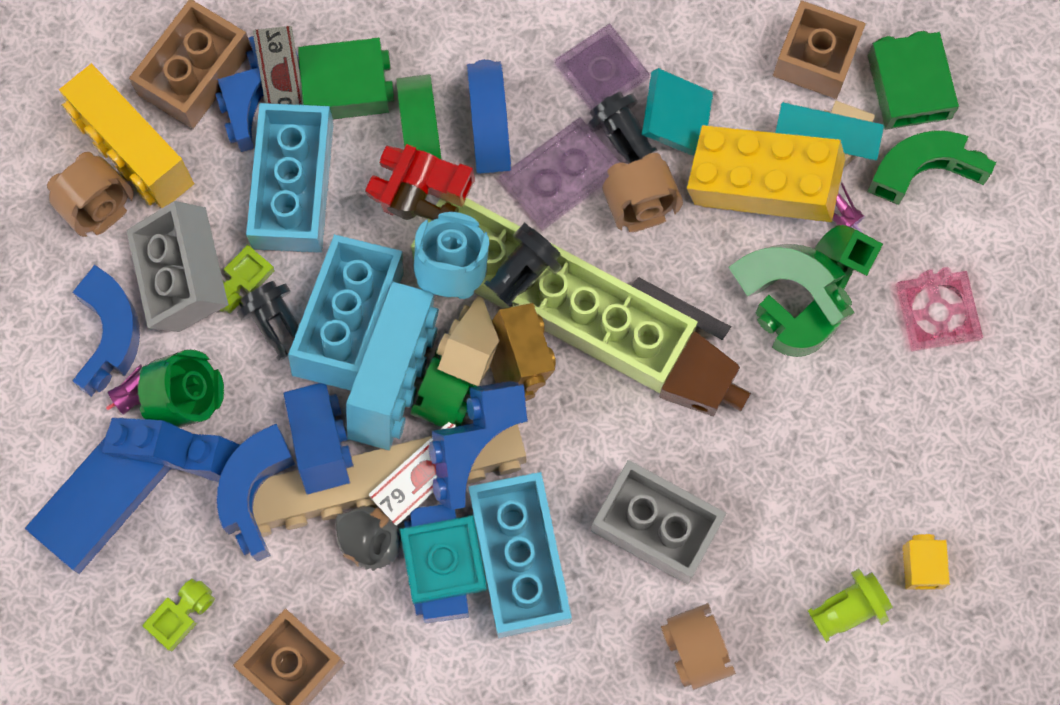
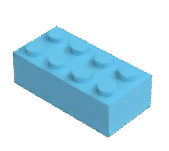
M259 103L246 236L253 249L322 253L334 126L329 106Z
M334 234L288 354L292 376L351 391L391 283H401L404 274L403 251Z
M396 282L391 283L346 403L347 439L390 451L394 438H401L406 418L402 417L405 407L411 408L417 389L414 387L416 377L422 378L427 363V357L424 356L426 348L433 347L437 336L438 328L435 327L439 309L434 308V293Z
M538 472L468 486L498 639L571 624L572 615L542 473Z

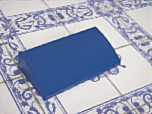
M105 437L25 529L73 571L80 574L172 469L171 467L140 460L112 457L102 453L106 440Z

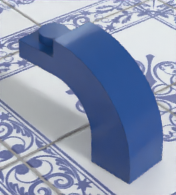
M478 60L475 63L467 64L477 174L511 171L501 61Z
M96 265L91 268L72 292L82 304L97 313L102 322V339L97 350L72 380L80 390L90 397L96 391L101 392L107 387L111 381L112 375L110 373L113 369L123 376L128 373L135 360L140 341L139 320L131 300L114 278Z
M277 424L255 433L234 451L222 471L217 489V510L222 528L228 535L240 530L241 533L235 536L244 556L250 553L257 562L271 555L254 517L253 504L256 493L269 477L296 465Z

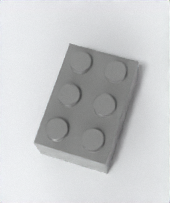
M173 201L127 229L148 328L180 332L228 306L206 207Z
M627 460L593 521L591 532L688 585L727 513L638 464Z

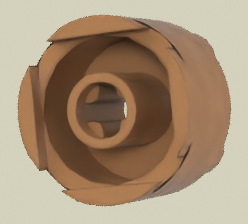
M88 151L80 154L73 164L68 166L62 173L52 176L47 183V189L50 191L49 201L51 206L82 237H88L86 233L92 231L96 235L104 233L128 211L124 207L127 198L131 201L133 199L132 187L104 158L94 156Z
M650 153L641 160L629 164L617 163L607 170L609 177L603 183L602 191L619 230H622V227L625 226L628 227L629 232H638L666 222L664 215L672 209L674 214H676L683 205L682 197L666 161L662 160L659 153Z
M709 603L666 618L668 624L661 626L670 651L678 650L681 660L674 663L684 687L691 685L693 690L736 675L733 665L725 668L724 664L731 661L714 615L705 616L712 613Z

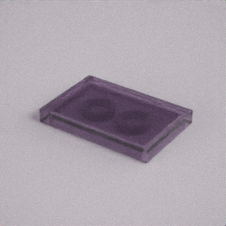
M579 117L513 166L511 171H506L502 174L499 180L543 231L602 187L605 180L609 177L607 170L620 162L596 134L591 131L582 118Z

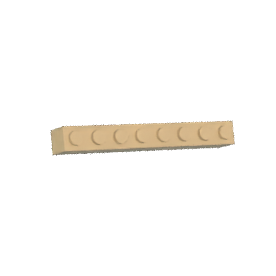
M518 424L502 431L486 444L471 468L467 484L484 480L486 473L499 470L500 475H506L521 470L520 465L526 463V453ZM432 436L393 445L390 451L378 449L352 456L354 467L347 468L350 484L316 493L306 494L299 470L269 477L258 489L253 504L254 517L262 536L266 537L272 534V528L285 525L287 530L304 527L308 524L307 519L321 516L322 520L336 519V516L343 513V510L354 507L370 506L377 508L378 505L369 496V493Z

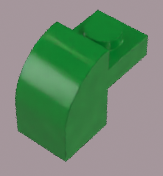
M838 225L830 229L820 239L815 249L831 258L844 271L846 276L835 284L838 288L845 289L853 271L865 276L868 275L883 243L854 228Z
M768 295L758 305L755 313L759 317L757 319L758 323L765 331L770 334L774 332L778 334L772 348L781 354L791 357H803L816 352L836 333L841 325L840 322L832 326L815 299L794 318L775 299Z

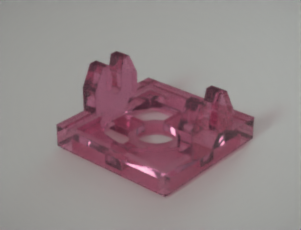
M943 267L938 273L933 274V269L921 273L917 279L897 282L896 288L911 352L982 340L983 334L967 271L952 273L949 267ZM938 286L953 290L962 299V303L950 304L942 299ZM927 288L930 301L926 304L925 309L913 310L916 296ZM933 303L944 304L948 309L949 315L944 321L933 320L928 312L930 305ZM965 314L963 325L949 332L947 323L951 320L952 316ZM927 320L930 324L936 326L937 332L933 335L925 332L916 321Z

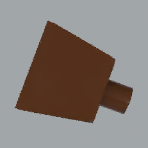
M694 331L661 388L659 397L714 417L722 402L741 412L751 392L733 383L740 366Z

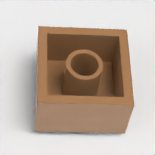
M801 0L779 54L773 77L837 99L866 23Z
M285 608L233 666L275 705H309L345 665V662Z

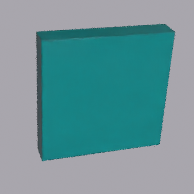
M660 68L651 71L642 135L695 156L702 125L709 126L713 92Z
M474 515L400 529L413 605L487 591Z

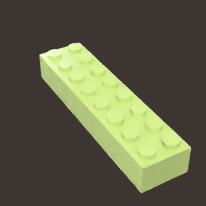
M468 198L463 207L439 199L436 206L441 208L445 203L459 208L458 213L473 217L479 222V227L484 233L486 231L489 237L487 271L484 281L474 293L503 309L509 308L484 283L487 280L491 281L500 265L518 247L519 243L512 235L520 226ZM415 240L411 245L413 260L415 251ZM552 244L561 253L556 261L562 268L557 274L552 273L546 268L524 293L515 298L512 307L533 303L536 313L540 314L544 321L546 332L660 393L670 372L695 331L698 321Z

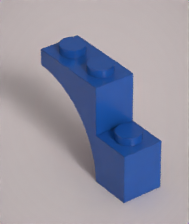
M254 36L249 37L252 50L246 52L251 70L218 79L222 92L215 93L221 113L228 112L231 121L225 123L229 141L231 144L237 142L241 152L254 149L252 123L257 106L264 96ZM297 55L298 66H299V70H300L299 58H298V55Z
M508 381L471 387V398L467 399V412L470 419L473 420V424L432 431L433 442L429 443V455L431 462L436 466L437 478L433 480V491L437 501H440V504L451 510L466 507V485L471 468L479 453L488 442L502 431L514 425L528 422L524 385Z
M112 418L106 433L102 453L112 457L163 465L219 482L227 461L240 444L219 435L192 434L163 420Z

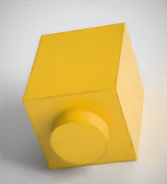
M933 534L913 535L912 540H909L902 546L905 590L944 589L950 585L947 540H935V535Z

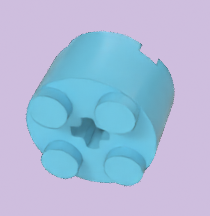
M445 212L438 214V219L430 222L427 219L419 226L415 235L414 273L417 278V284L422 290L430 291L439 296L458 297L460 299L469 298L474 294V291L485 279L489 250V237L486 231L484 233L479 227L478 221L466 214Z

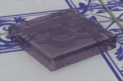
M610 23L555 59L557 68L590 110L604 101V98L607 96L610 97L620 91L625 95L650 78V73Z

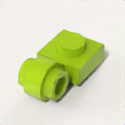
M249 245L223 269L230 280L223 281L228 306L220 309V311L232 313L239 306L240 300L243 298L239 295L241 288L246 293H250L260 287L275 272L274 267Z
M193 578L190 579L178 592V596L181 598L178 605L167 597L142 626L165 648L172 652L198 624L189 614L197 612L201 615L213 604L215 598L211 595L212 590L201 580L195 581Z

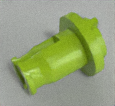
M859 568L851 572V576L855 584L830 597L815 610H812V608L807 610L826 643L830 641V637L838 633L847 632L874 616L880 625L889 621L886 612L892 609L893 606L872 572L864 576Z

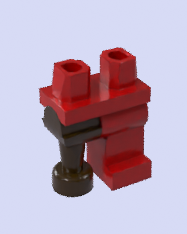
M406 144L404 150L387 145L379 163L381 167L391 170L393 173L389 181L373 175L368 182L365 192L368 197L380 203L383 212L396 215L405 220H410L415 216L435 220L438 219V214L445 212L458 213L459 208L445 203L440 208L425 200L427 195L430 194L463 207L474 184L475 175L472 167L461 163L456 165L430 153L417 150L416 147Z

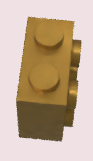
M533 303L500 309L492 319L499 343L490 367L496 383L512 381L524 385L525 401H528L536 396L535 393L539 388L546 385V380L555 371V354L547 346L544 337V321L541 315L536 313Z

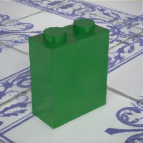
M918 31L909 37L896 39L893 36H886L872 43L867 57L885 130L953 119L959 104L940 32L928 33L927 31Z
M380 37L298 47L303 105L329 106L333 120L389 113L388 102L395 101L393 83L392 81H386L385 71L391 70L389 49L382 50Z

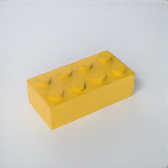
M92 63L58 89L65 99L62 107L70 115L72 123L83 135L88 134L93 140L92 143L105 158L109 157L113 161L114 167L127 182L132 181L138 188L137 192L149 206L156 203L162 209L194 185L182 158Z
M702 125L687 191L694 205L832 222L846 158L841 140Z

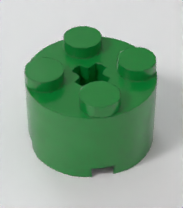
M437 347L410 415L442 428L448 422L458 427L461 426L467 412V402L463 401L465 394L470 395V388L477 386L438 370L442 356L437 354Z
M192 349L156 359L143 366L140 370L138 396L142 417L147 420H163L179 428L208 420L212 417L211 415L214 411L220 408L224 399V382L219 369H213L208 362L211 359L206 354Z

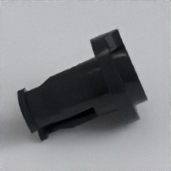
M620 91L604 98V101L589 112L592 119L589 121L588 126L592 132L603 129L616 151L629 164L641 160L644 156L655 153L658 150L656 147H652L648 137L642 135L643 127L631 111V108L637 104L638 100L634 94L624 97Z
M525 222L512 235L519 243L518 247L500 265L491 281L487 280L484 283L509 307L514 305L513 301L515 298L524 293L546 268L554 274H557L562 268L556 261L561 253L546 238Z
M270 281L245 295L240 300L239 305L241 309L237 311V314L241 321L250 317L253 318L267 343L275 349L278 354L276 358L280 361L286 358L288 353L269 321L279 316L293 340L299 325L283 300L291 292L286 283L277 286L275 281Z

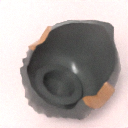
M361 506L336 516L335 527L340 550L343 553V557L352 560L357 567H365L366 570L372 569L374 571L377 568L381 569L386 565H390L398 557L401 546L398 526L380 508Z

